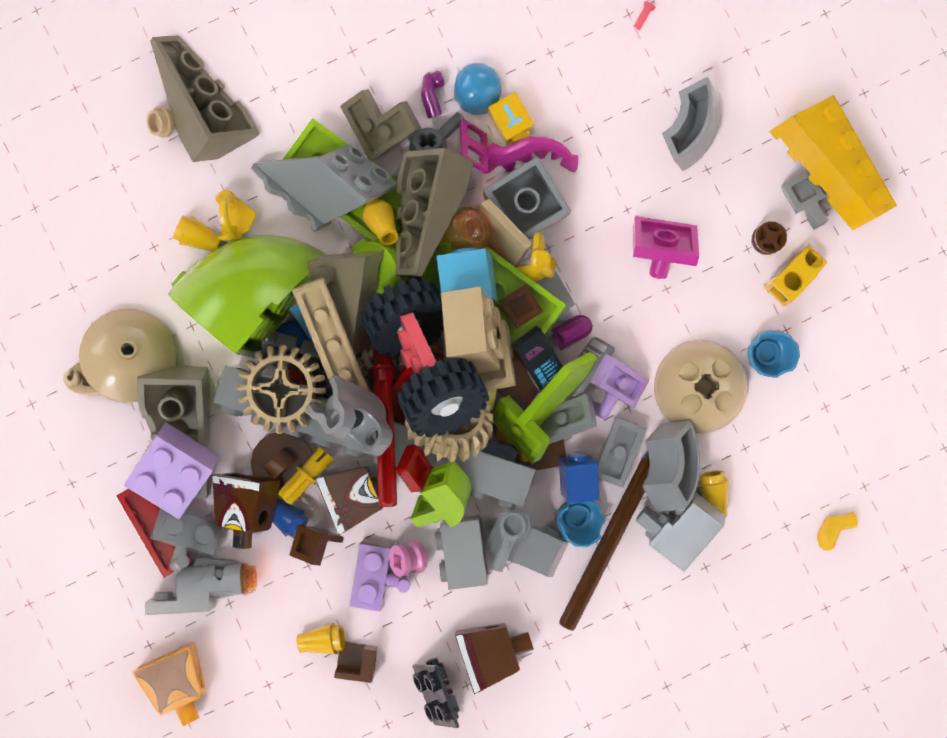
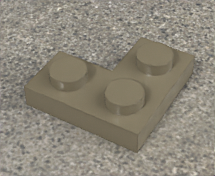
M369 89L360 91L340 106L367 158L371 161L377 160L422 129L407 101L398 103L382 114Z

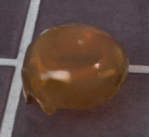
M464 206L458 208L452 215L450 224L443 237L450 240L452 250L461 248L484 249L490 243L491 227L485 216L478 209Z

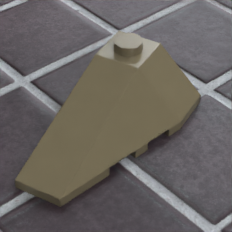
M179 35L152 37L150 43L178 136L192 162L219 159L258 137L260 132L244 105L239 100L234 102L223 91L225 85L219 79L214 81L203 69L204 62Z
M447 148L404 152L397 180V193L402 194L401 207L396 210V219L401 221V233L396 241L395 275L400 277L422 276L467 193L471 180L473 160Z
M175 366L138 376L139 411L150 429L151 440L154 439L164 422L209 449L210 395L208 367ZM208 479L195 498L208 497Z

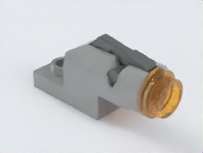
M198 557L193 566H188L176 574L177 597H173V592L154 593V598L145 602V615L210 612L215 608L214 596H217L218 600L234 595H248L249 591H256V566H248L247 563L233 560Z

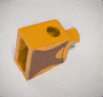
M194 642L145 663L132 671L135 679L158 714L163 715L176 710L182 726L200 718L193 701L201 698L206 693V687Z

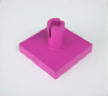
M635 216L633 223V257L652 260L649 271L651 277L666 279L670 263L697 266L700 256L697 225Z

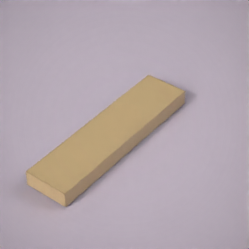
M319 278L292 289L328 379L330 380L333 375H337L368 390L324 278Z

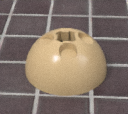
M695 340L675 347L663 358L654 378L656 403L664 417L669 422L690 420L697 434L711 433L729 425L739 415L747 398V376L740 360L726 347L711 341Z

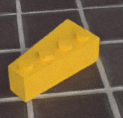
M834 95L791 116L769 131L776 140L781 138L789 148L787 154L793 161L799 160L809 171L808 178L814 186L818 185L828 194L826 200L852 231L897 206Z

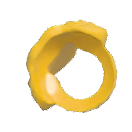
M221 191L215 197L216 202L219 204L222 231L218 239L233 242L241 239L245 233L249 232L257 213L242 202L241 199L235 197L231 191Z
M542 232L534 234L531 264L516 267L533 281H539L543 277L552 278L557 264L556 260L545 250Z

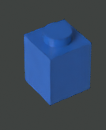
M583 451L570 452L567 457H559L560 494L566 502L576 503L599 500L598 463L593 457Z

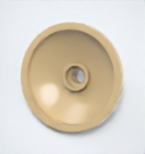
M119 309L106 313L90 325L80 344L79 362L84 378L97 393L116 402L133 403L138 402L137 377L175 367L176 346L168 328L155 316L136 309ZM124 346H131L134 349L130 355L123 354L121 350Z

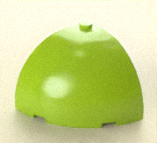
M257 235L241 238L215 249L197 262L187 273L182 271L173 281L172 286L174 287L168 295L192 319L233 353L255 358V352L261 351L262 341L266 340L268 333L273 334L291 313L289 309L297 303L292 289L311 282L308 261L325 256L326 254L307 243L284 236Z

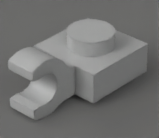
M807 171L784 183L781 189L795 214L804 210L809 224L815 230L828 222L824 211L818 204L819 201L825 198V195L820 186H814L809 180L808 175L810 173Z

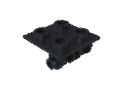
M435 657L425 662L426 665H412L415 672L413 674V681L417 690L423 694L426 702L424 711L429 721L437 726L459 728L457 719L459 718L458 712L460 708L455 696L451 695L453 690H446L445 688L450 682L449 680L443 681V679L447 678L443 663L439 662L438 658Z

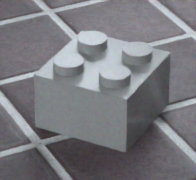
M538 156L483 189L482 195L485 200L489 198L529 240L534 237L535 233L543 232L571 213V209Z
M481 516L463 517L460 523L454 527H450L445 520H442L440 528H437V531H435L437 550H443L444 559L439 563L441 582L448 583V590L488 585L489 577Z

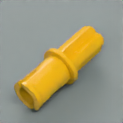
M319 446L301 468L299 466L296 467L298 471L281 488L278 494L288 504H294L312 483L316 484L315 479L334 459Z

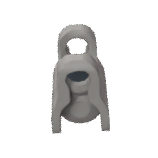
M333 375L329 380L333 388V394L329 397L325 408L310 402L306 407L308 414L311 418L319 421L326 434L337 439H344L345 435L348 434L358 443L363 451L374 456H380L389 447L393 437L392 430L386 421L384 404L374 393L337 375ZM378 430V438L374 441L371 435Z

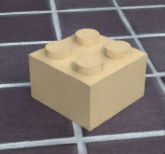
M481 286L441 292L447 359L455 358L458 362L460 358H463L467 362L471 361L478 373L500 370L499 359L504 358V348L502 340L497 339L496 327H501V317L498 307H494L492 297H487Z

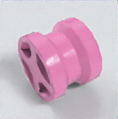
M419 541L410 542L406 547L394 545L389 552L391 569L398 577L407 576L411 571L413 573H422L426 570L427 553Z

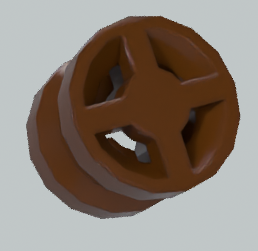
M769 221L763 223L753 231L751 236L753 248L762 255H771L780 251L787 242L786 230L777 222Z

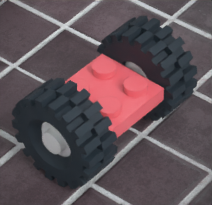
M416 278L409 279L408 283H404L403 280L396 282L397 286L391 288L388 285L383 288L384 293L380 294L377 292L372 296L373 302L367 301L365 304L366 310L362 311L361 314L363 318L361 319L376 351H379L383 356L388 353L389 357H395L397 353H400L406 368L412 367L414 374L410 376L411 382H404L401 386L403 390L398 392V402L412 432H416L418 436L425 434L426 437H433L435 433H438V436L445 435L446 431L449 430L453 433L459 430L458 426L462 424L467 426L471 423L470 419L472 417L477 419L481 415L479 410H485L487 407L486 401H489L488 391L471 361L467 362L463 358H460L458 362L455 358H448L447 363H443L442 360H435L429 345L433 343V338L439 339L441 336L440 330H444L442 300L435 285L432 282L428 283L425 279H421L418 283Z

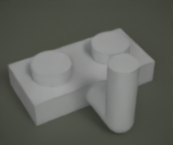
M159 508L150 539L175 546L170 568L174 572H179L189 565V558L186 556L188 550L209 557L214 556L222 528L218 527L214 522L183 513L180 519H177Z

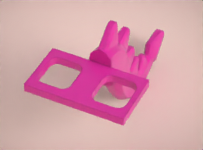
M465 119L460 121V155L471 159L468 155V149L479 155V162L481 164L473 160V167L484 174L490 173L497 166H502L507 172H511L515 167L516 161L527 163L532 160V153L538 156L539 159H544L548 152H551L552 160L562 158L560 166L570 172H576L578 169V155L571 154L566 146L554 139L533 136L521 139L507 146H499L492 143L488 147L487 133ZM467 128L479 135L480 143L468 135Z

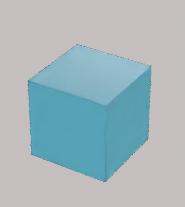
M461 248L451 251V254L436 256L441 292L481 286L487 297H492L493 303L498 302L492 254L486 248Z

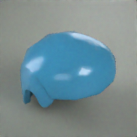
M470 63L458 72L454 84V98L463 111L472 115L487 114L488 107L499 101L501 79L494 68L483 63Z
M767 330L751 340L747 356L749 365L759 375L778 378L787 372H792L796 368L800 358L798 343L791 335L780 330Z
M595 501L564 502L560 506L556 517V525L561 537L575 547H589L601 539L600 532L605 523V518L598 503Z

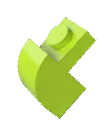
M455 461L432 468L426 484L420 492L421 495L418 496L410 518L417 527L437 523L442 519L450 527H454L462 520L472 487L468 476Z

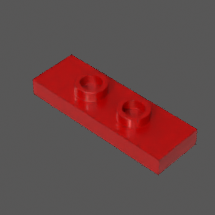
M129 488L116 495L163 578L174 573L170 568V563L175 546L150 539L159 507ZM187 551L186 556L189 558V563H191L193 560Z

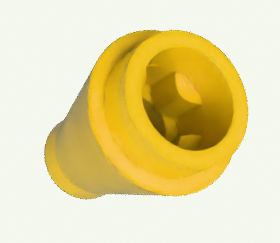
M381 199L372 200L367 203L363 209V222L376 235L382 245L390 246L394 244L399 236L396 231L393 207Z
M182 215L172 237L179 241V245L210 252L217 249L221 241L218 239L219 234L212 231L193 216L188 218Z
M714 470L701 473L699 475L698 487L702 497L726 514L727 517L729 479L725 477V472Z
M334 623L306 633L297 634L296 638L297 648L300 653L311 652L337 655L338 651H343L346 647L344 628L342 625H335Z

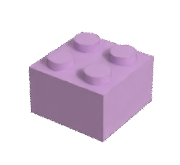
M164 422L132 469L124 486L177 519H180L213 472L219 455Z

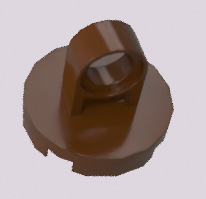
M271 433L261 439L253 450L250 462L253 476L280 480V491L298 471L296 467L299 466L301 468L313 455V450L302 437H295L286 433Z

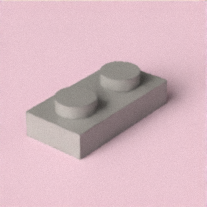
M586 393L561 403L539 426L551 439L549 444L597 427L591 396Z
M617 417L614 418L598 461L599 479L624 488L646 428Z

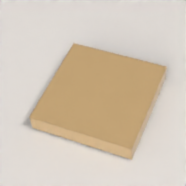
M489 198L481 203L466 230L514 267H519L533 245Z

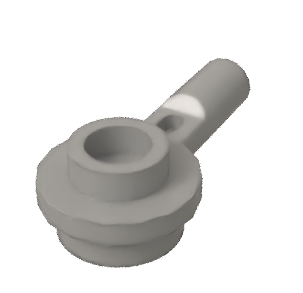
M518 508L506 511L500 519V535L503 539L491 565V568L498 572H503L515 542L528 537L532 529L530 516L524 510Z

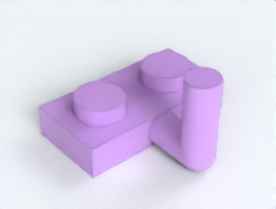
M605 354L590 383L607 392L601 404L593 400L595 415L602 419L607 418L617 400L635 408L649 380L617 359Z
M360 543L350 607L381 612L385 586L395 587L402 593L410 589L411 580L409 577H398L395 574L388 573L391 547Z

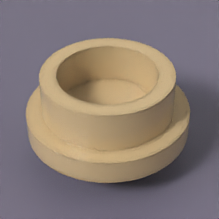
M157 106L149 111L147 126L151 134L158 135L161 138L172 135L175 122L172 112L166 106Z

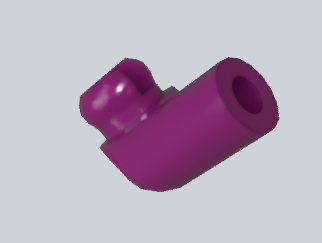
M435 71L431 74L428 72L423 76L420 96L427 118L437 117L442 114L435 91L436 88H441L445 84L440 71Z

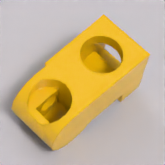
M808 244L764 288L783 306L792 303L818 276L817 274L827 264V261Z

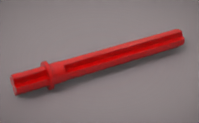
M373 347L374 366L370 368V375L373 376L375 395L384 404L386 421L393 434L389 447L383 454L377 456L378 499L381 507H394L397 505L392 385L396 368L392 365L391 357H389L388 353L383 356ZM376 430V440L378 438V430Z

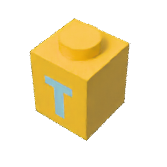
M516 92L488 107L487 113L506 146L512 142L531 137L530 132L533 131L535 124Z

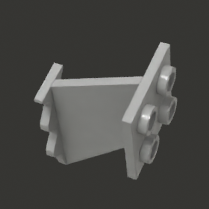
M351 144L323 156L256 162L251 167L255 174L263 181L265 190L270 194L282 197L287 202L290 212L305 217L310 221L313 232L330 225L334 219L394 190L397 186V183L390 178L387 171L374 165L366 158L365 153L361 149Z

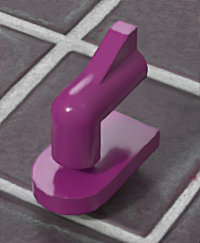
M577 315L551 329L554 344H557L560 351L584 339L592 331V322L585 315Z

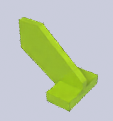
M592 352L565 364L525 411L509 395L499 400L493 413V423L531 464L541 460L551 441L539 426L587 378L597 359Z

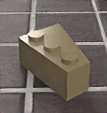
M384 250L330 254L308 261L311 281L322 277L325 280L354 354L366 350L370 346V338L361 319L363 318L361 314L362 311L366 310L365 304L367 301H374L372 296L378 290L380 280L377 279L379 263L383 260Z

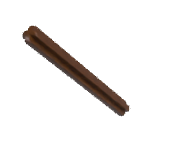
M646 457L641 459L559 620V624L567 630L574 631L645 493L642 485L648 476L650 460Z

